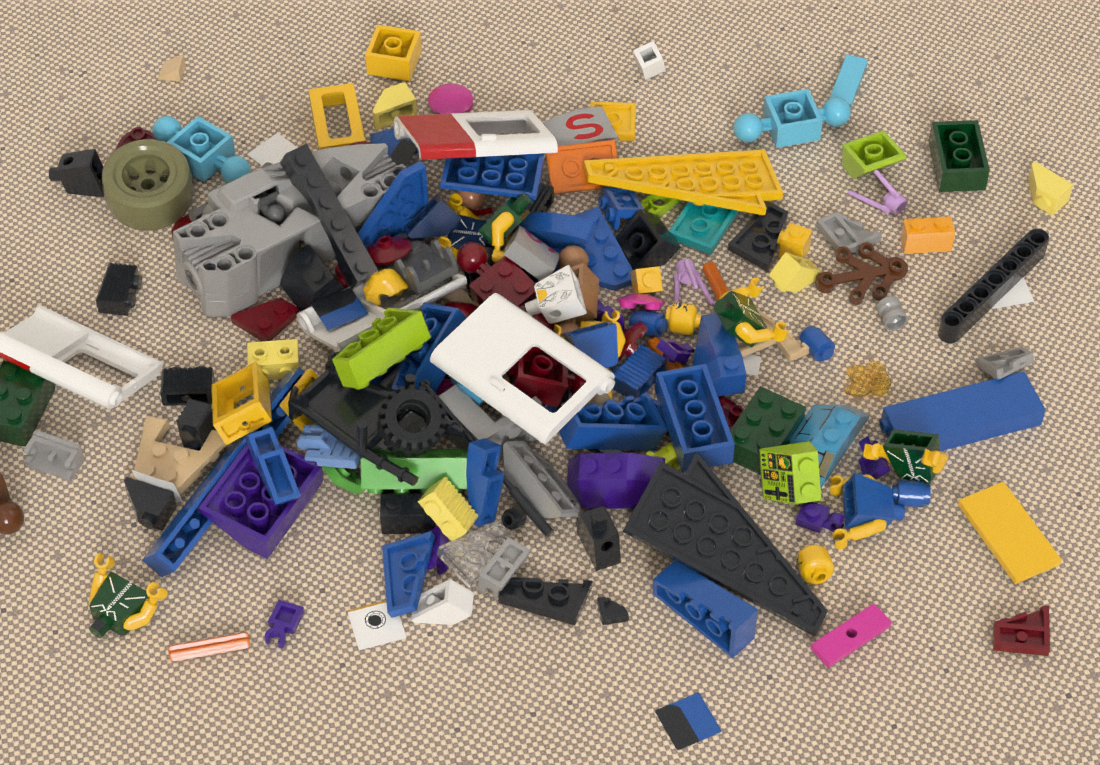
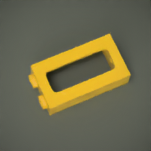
M354 83L308 89L318 150L349 146L355 142L365 141ZM346 104L352 134L348 137L332 139L328 135L323 107Z
M257 362L212 384L213 426L226 445L272 422L269 380ZM254 393L253 400L236 408L237 402Z

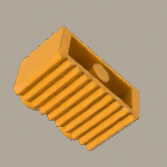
M952 217L905 219L901 234L904 254L952 251L955 235Z

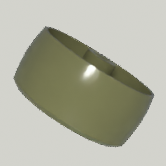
M143 139L127 143L110 155L102 170V189L109 210L115 219L123 225L143 231L158 230L176 223L188 211L193 198V177L188 161L179 149L164 141ZM149 170L155 171L153 174H147ZM133 176L139 177L137 180L130 179ZM163 178H167L166 182H161Z

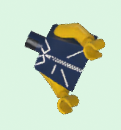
M453 193L449 197L447 204L457 211L461 220L456 230L448 233L447 238L440 237L438 241L443 250L447 246L450 247L457 262V252L465 243L477 242L483 247L494 246L478 232L486 221L474 215L467 207L461 206V196Z

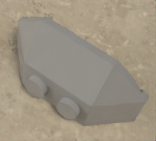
M505 441L503 444L505 476L514 486L520 489L543 518L578 516L580 514V502L552 465L537 452L529 449V445L525 441Z

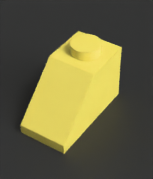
M405 82L383 90L372 111L375 130L394 124L396 116L417 115L416 98Z
M1035 161L1031 164L1028 182L1033 204L1053 216L1069 201L1073 184Z
M785 252L768 276L775 281L773 285L784 293L786 291L797 293L815 282L822 271L809 259Z

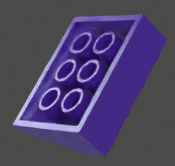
M246 444L199 506L198 511L243 547L268 559L323 483L322 466H317V462L305 461V456L280 445V448L284 450L301 497L275 506Z

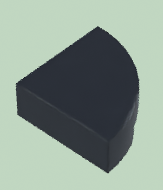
M597 598L602 625L629 621V614L625 607L611 601L610 598Z

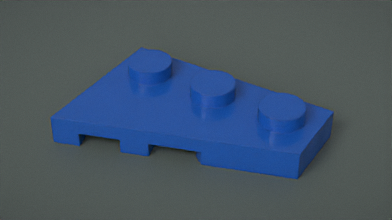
M432 531L382 545L387 613L391 618L417 611L435 539Z

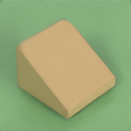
M184 55L163 62L158 79L181 82L186 67Z

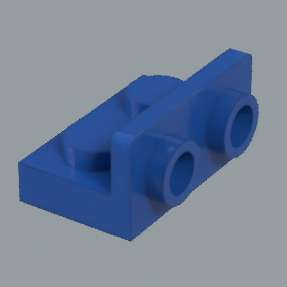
M604 187L603 194L599 197L598 201L599 209L603 212L613 230L619 229L621 218L631 220L640 209L645 210L633 191L621 188Z

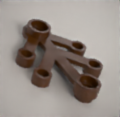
M864 242L860 245L858 253L861 258L871 259L880 265L872 267L852 256L850 249L842 246L837 249L836 260L840 263H846L857 270L834 275L831 272H822L818 275L815 285L821 293H830L837 284L862 280L858 287L853 289L849 295L850 303L860 305L875 277L885 276L881 284H877L872 292L873 298L880 301L887 296L888 289L893 281L900 280L906 276L908 265L899 257L888 259L874 251V246L871 243ZM862 249H868L870 252L866 253ZM839 253H845L847 257H842ZM823 279H829L830 282H825ZM881 290L884 294L880 295L876 291ZM853 295H859L861 298L855 299Z

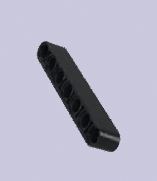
M1042 229L1030 230L941 316L938 331L939 338L945 343H955L966 334L1044 258L1049 242L1048 233Z

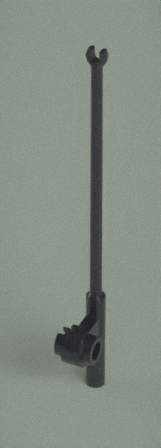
M428 380L419 383V386L426 387L425 391L428 393L431 390L434 392ZM436 394L434 398L437 400L440 397ZM442 401L441 408H445L446 415L448 416V418L451 421H456L458 426L466 430V428L461 424V422L456 418V416ZM466 430L464 437L468 442L476 441ZM504 475L503 484L508 488L509 494L516 503L512 508L504 511L501 518L502 524L511 530L520 528L525 524L528 515L543 535L549 537L554 530L520 489L514 486Z

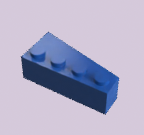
M423 303L421 310L424 312L423 317L431 338L424 342L420 349L410 352L406 360L401 361L391 388L392 390L397 392L398 387L404 386L405 388L406 375L413 374L416 377V389L419 390V383L421 381L428 380L434 392L437 391L446 373L431 363L430 357L434 349L467 319L458 308Z
M648 392L641 394L639 398H634L633 396L624 397L623 401L615 402L612 399L605 401L603 405H597L596 403L587 404L559 430V433L567 449L655 450L667 431V427Z
M673 561L653 579L652 594L732 659L754 640L758 614L757 608L677 561Z

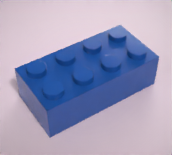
M701 364L657 372L655 393L682 473L686 472L696 453L702 457L709 467L733 463L735 443L707 365Z

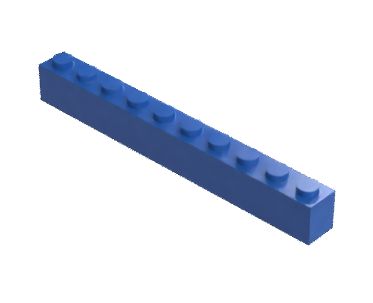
M300 367L286 374L270 394L272 422L249 434L273 427L275 435L278 437L291 419L279 405L305 373ZM247 435L235 440L142 559L161 578L176 571L211 525L212 521L200 513L198 508L247 444Z

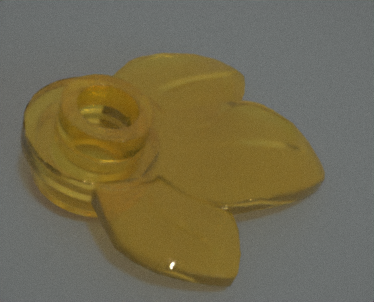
M872 361L867 367L855 365L846 370L848 377L853 381L844 390L848 395L864 397L871 393L875 396H882L890 389L891 378L886 374L885 366L879 362Z

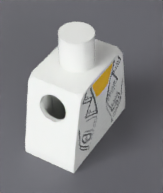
M570 265L537 282L534 286L537 298L525 303V308L530 316L542 313L548 323L551 324L587 314L579 280Z

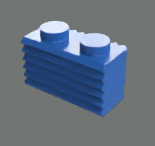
M641 344L637 351L635 350L630 356H627L622 366L618 365L612 373L615 375L613 390L621 393L622 396L625 395V397L633 396L634 398H639L641 394L646 393L656 382V373L666 371L667 360Z

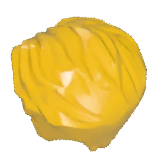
M388 268L375 272L366 282L367 285L364 286L363 291L368 302L380 306V297L383 294L390 297L394 295L401 296L402 290L408 289L409 286L394 269Z

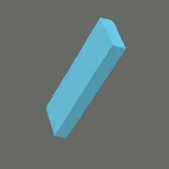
M846 54L829 99L834 97L842 98L848 102L850 108L852 107L866 70L868 59Z

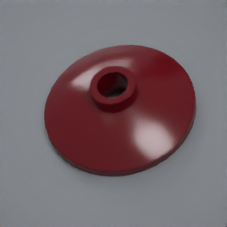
M383 236L368 246L366 250L375 265H388L398 259L405 258L410 253L412 245L410 240L405 237Z

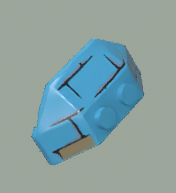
M813 405L789 439V444L810 441L817 449L821 488L869 419L868 414L849 405Z

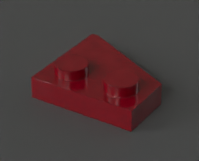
M279 297L233 314L231 321L234 325L262 342L272 341L297 318L299 308Z
M1042 606L1040 611L1030 614L1023 612L1015 615L1013 618L995 621L993 625V651L1048 656L1050 652L1049 606Z

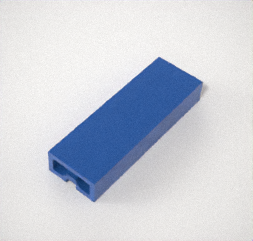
M1023 371L1007 375L1001 379L995 378L883 407L879 426L882 433H886L887 437H889L893 429L939 434L940 451L1042 425L1046 409L1026 373Z

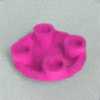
M448 83L433 89L429 94L428 103L430 108L438 114L464 113L472 110L473 96L471 91L465 86Z
M630 294L616 299L620 303V308L635 309L636 304H645V309L660 310L661 305L665 304L664 301L645 294Z

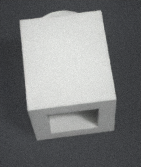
M654 41L633 50L636 63L645 80L666 71L663 58Z

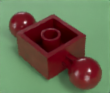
M468 242L462 245L457 252L459 267L467 273H478L480 276L469 285L471 297L481 305L492 294L498 293L527 313L525 303L537 298L534 288L535 283L517 264L504 256L491 267L487 263L488 253L481 244ZM542 313L532 315L534 319L553 331L554 323H548Z
M532 347L505 373L509 375V383L528 397L533 398L536 396L542 404L555 407L559 406L567 388L574 395L586 383L576 373L568 375V368L539 347Z

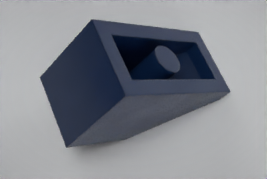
M436 194L403 229L410 238L446 236L448 232L452 233L456 230L461 217Z

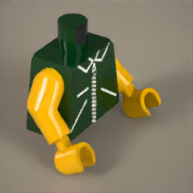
M524 192L518 198L511 197L478 231L495 247L492 254V260L495 263L505 256V251L500 250L501 246H504V240L507 238V244L514 229L530 214L528 208L533 203V200Z
M753 278L747 288L742 286L722 294L714 305V311L717 313L725 330L751 348L758 342L770 341L771 338L782 342L786 339L789 330H784L786 327L784 322H777L774 329L769 331L751 298L748 297L749 295L756 298L763 290L764 286H756L760 280L759 278Z
M893 429L884 445L879 443L874 445L865 444L863 457L869 460H878L879 457L885 458L893 466L899 478L923 481L924 484H931L936 474L943 470L948 461L947 453L940 451L939 434Z
M98 553L94 558V563L99 570L95 571L89 596V607L95 620L89 627V630L100 639L109 629L123 636L129 631L146 626L158 607L157 601L167 597V590L164 588H160L156 594L160 586L159 583H150L145 591L112 571L107 574V570L114 566L115 561L113 557L108 556L106 564L103 565V553Z

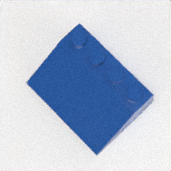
M545 153L446 158L440 188L518 198L524 192L532 200H536L542 182Z

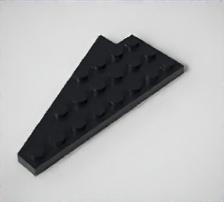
M696 453L685 474L662 461L660 462L623 532L808 634L815 636L828 610L702 457Z

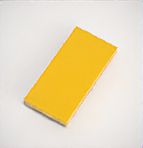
M1004 481L959 500V508L1014 584L1061 564L1062 559Z

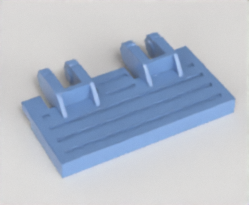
M306 425L303 427L302 435L299 436L296 444L299 449L307 450L305 461L317 462V466L357 468L361 456L320 426Z

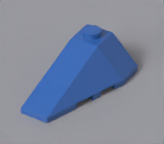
M717 313L702 315L692 366L707 365L717 396L745 393L747 374L736 338L725 330Z

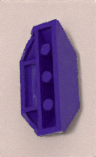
M634 453L579 454L568 459L567 486L584 509H594L600 506H604L606 509H634L660 462L665 463V458Z

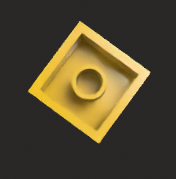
M377 24L365 54L367 75L411 81L422 52L421 31Z

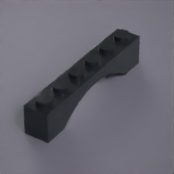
M307 143L286 153L281 159L280 164L290 179L291 184L303 195L320 220L334 250L339 269L349 287L354 289L366 283L375 272H378V269Z

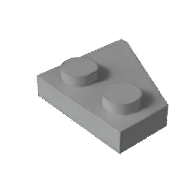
M838 212L817 220L816 223L817 229L836 251L839 247L844 246L849 248L851 254L859 251L862 243L868 242L873 245L880 242L882 237L880 232L875 231L873 234L863 229V224L850 220L847 216ZM839 253L842 257L847 256L845 253Z
M1024 347L976 358L977 367L996 379H1001L1034 362L1033 352Z

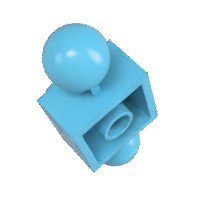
M809 89L765 96L764 119H760L753 113H744L735 120L733 130L739 140L747 143L757 140L763 131H769L776 148L818 141L821 138L822 122L825 121L833 127L842 126L849 120L851 108L844 99L834 97L827 100L822 108L817 109Z
M162 116L155 121L152 129L154 137L179 149L186 157L192 175L199 180L207 181L219 169L227 183L251 173L248 161L235 154L233 136L203 118L197 116L183 129L180 122L172 116Z

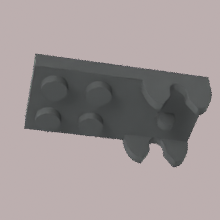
M401 233L397 236L410 240L412 245L410 253L405 258L398 259L392 264L376 265L382 270L394 269L407 283L409 288L418 294L459 272L455 256L449 246L443 250L438 239L431 242L430 247L417 238H410L407 233Z

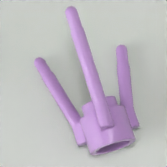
M877 169L874 170V174L889 191L883 198L884 205L852 190L848 191L849 195L882 210L887 215L890 212L895 215L901 213L908 203V200L897 192Z
M690 259L680 260L676 264L677 273L673 275L674 302H679L680 282L684 284H692L694 289H698L699 285L709 304L713 306L714 301L703 283L699 271H696L694 262Z

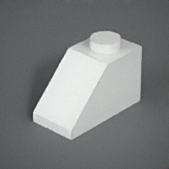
M449 579L421 594L417 611L412 612L411 621L414 623L454 625L472 615L474 593Z

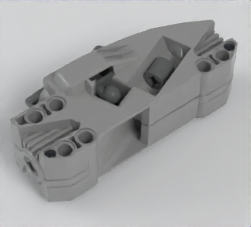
M385 143L357 144L320 149L312 152L357 234L399 172L406 168L404 164L396 166V163L392 162L388 155V146ZM266 162L260 169L243 175L209 192L208 202L189 213V218L192 222L173 231L176 278L183 286H189L193 293L197 295L201 302L202 311L206 316H232L255 304L259 296L280 286V281L289 259L301 250L299 240L304 241V247L309 244L324 263L336 257L320 220L303 195L291 184L280 162L275 164Z

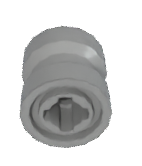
M896 296L885 297L876 305L879 315L883 318L882 322L885 328L891 331L902 328L908 321V317L905 311L901 309L902 305Z

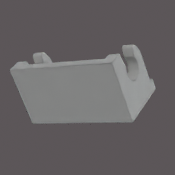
M38 430L33 432L32 438L24 449V453L28 454L25 460L27 467L70 482L85 461L81 445Z
M508 537L479 574L478 591L484 594L489 588L494 593L493 598L497 599L518 568L526 562L531 550Z

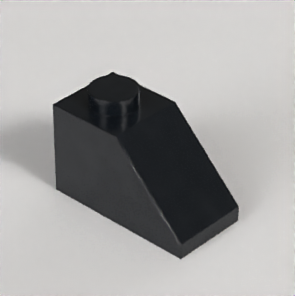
M126 477L124 483L127 495L139 524L148 529L155 528L163 531L177 507L173 491Z

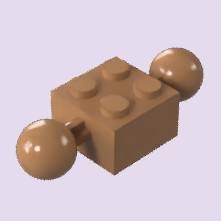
M576 245L567 246L560 252L558 265L560 269L570 265L578 278L587 314L554 323V325L561 327V337H564L563 333L581 329L577 325L581 321L597 318L599 278L588 268L589 257L587 252Z

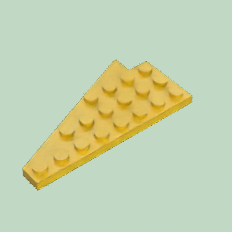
M765 149L584 160L583 169L589 183L689 201L697 206L705 204L765 215L766 205L764 201L782 200L783 190Z

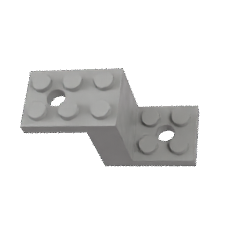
M456 385L439 395L440 399L475 440L486 438L502 445L498 464L504 459L503 444L505 441H525L528 443L536 440L535 437L506 416L494 422L470 397L461 392ZM536 396L531 398L542 406V402ZM413 412L398 423L404 430L412 433L420 432L426 428L424 418ZM445 415L444 418L447 419V420H449V421H451V420L448 418V416ZM445 430L443 431L441 437L445 435L458 449H468L469 442L464 436L460 439L453 434L447 435Z

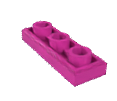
M873 603L812 643L810 650L827 668H830L890 628L892 622Z

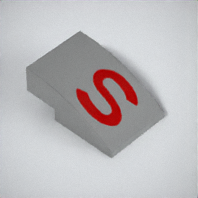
M602 106L574 110L542 122L555 137L557 146L615 140L617 142L619 140Z
M520 225L514 229L504 248V255L540 281L552 274L559 260V254Z

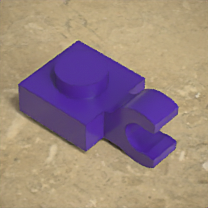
M661 339L656 346L663 352L662 356L672 363L681 362L686 364L691 353L695 351L688 343L679 344L671 339Z
M868 436L859 441L863 452L865 444L874 445L878 443L876 440L871 443ZM862 457L858 460L862 474H869L876 480L890 471L888 461L885 458L879 457L878 460H869Z
M815 502L803 503L796 517L795 525L818 533L821 532L822 528L834 532L836 529H843L844 524L842 522L845 516L837 512L830 514V507Z
M436 526L430 530L435 535L427 569L430 570L437 566V574L441 575L448 570V563L443 553L448 550L449 539Z

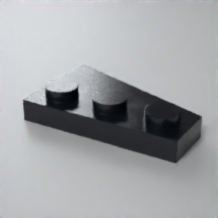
M769 201L765 204V215L756 214L728 243L729 251L767 272L778 245V236L784 229L788 219V211Z
M512 577L500 592L498 603L576 625L592 589L593 581L583 580V584L569 583L568 579H558V583L543 582L540 578Z

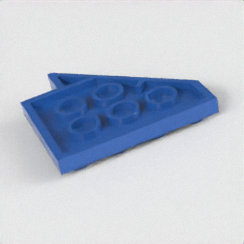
M421 161L399 172L358 232L365 248L383 236L393 237L406 233L403 228L429 202L426 166Z
M599 207L573 215L592 220L596 223L589 242L575 245L587 252L589 257L588 268L599 278V286L617 291L632 285L630 271L633 269ZM567 246L552 247V249L560 254ZM558 263L553 271L554 273L560 270Z

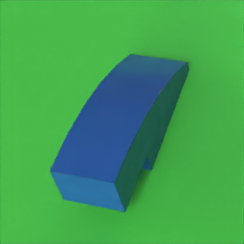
M535 212L530 213L520 223V226L542 242H546L552 248L588 243L596 223L592 220L567 214Z
M273 427L247 435L246 442L274 505L300 498L301 495L283 448H280Z
M486 438L469 442L467 454V493L470 506L478 514V518L474 522L478 527L495 522L505 473L497 470L502 445Z

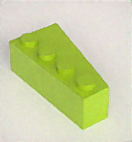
M387 308L384 311L385 317L382 320L381 318H376L372 322L373 328L371 330L362 331L358 335L359 341L349 343L332 360L343 387L365 388L369 385V381L376 376L385 374L390 366L403 361L410 352L420 349L423 343L431 338L422 312L419 310Z

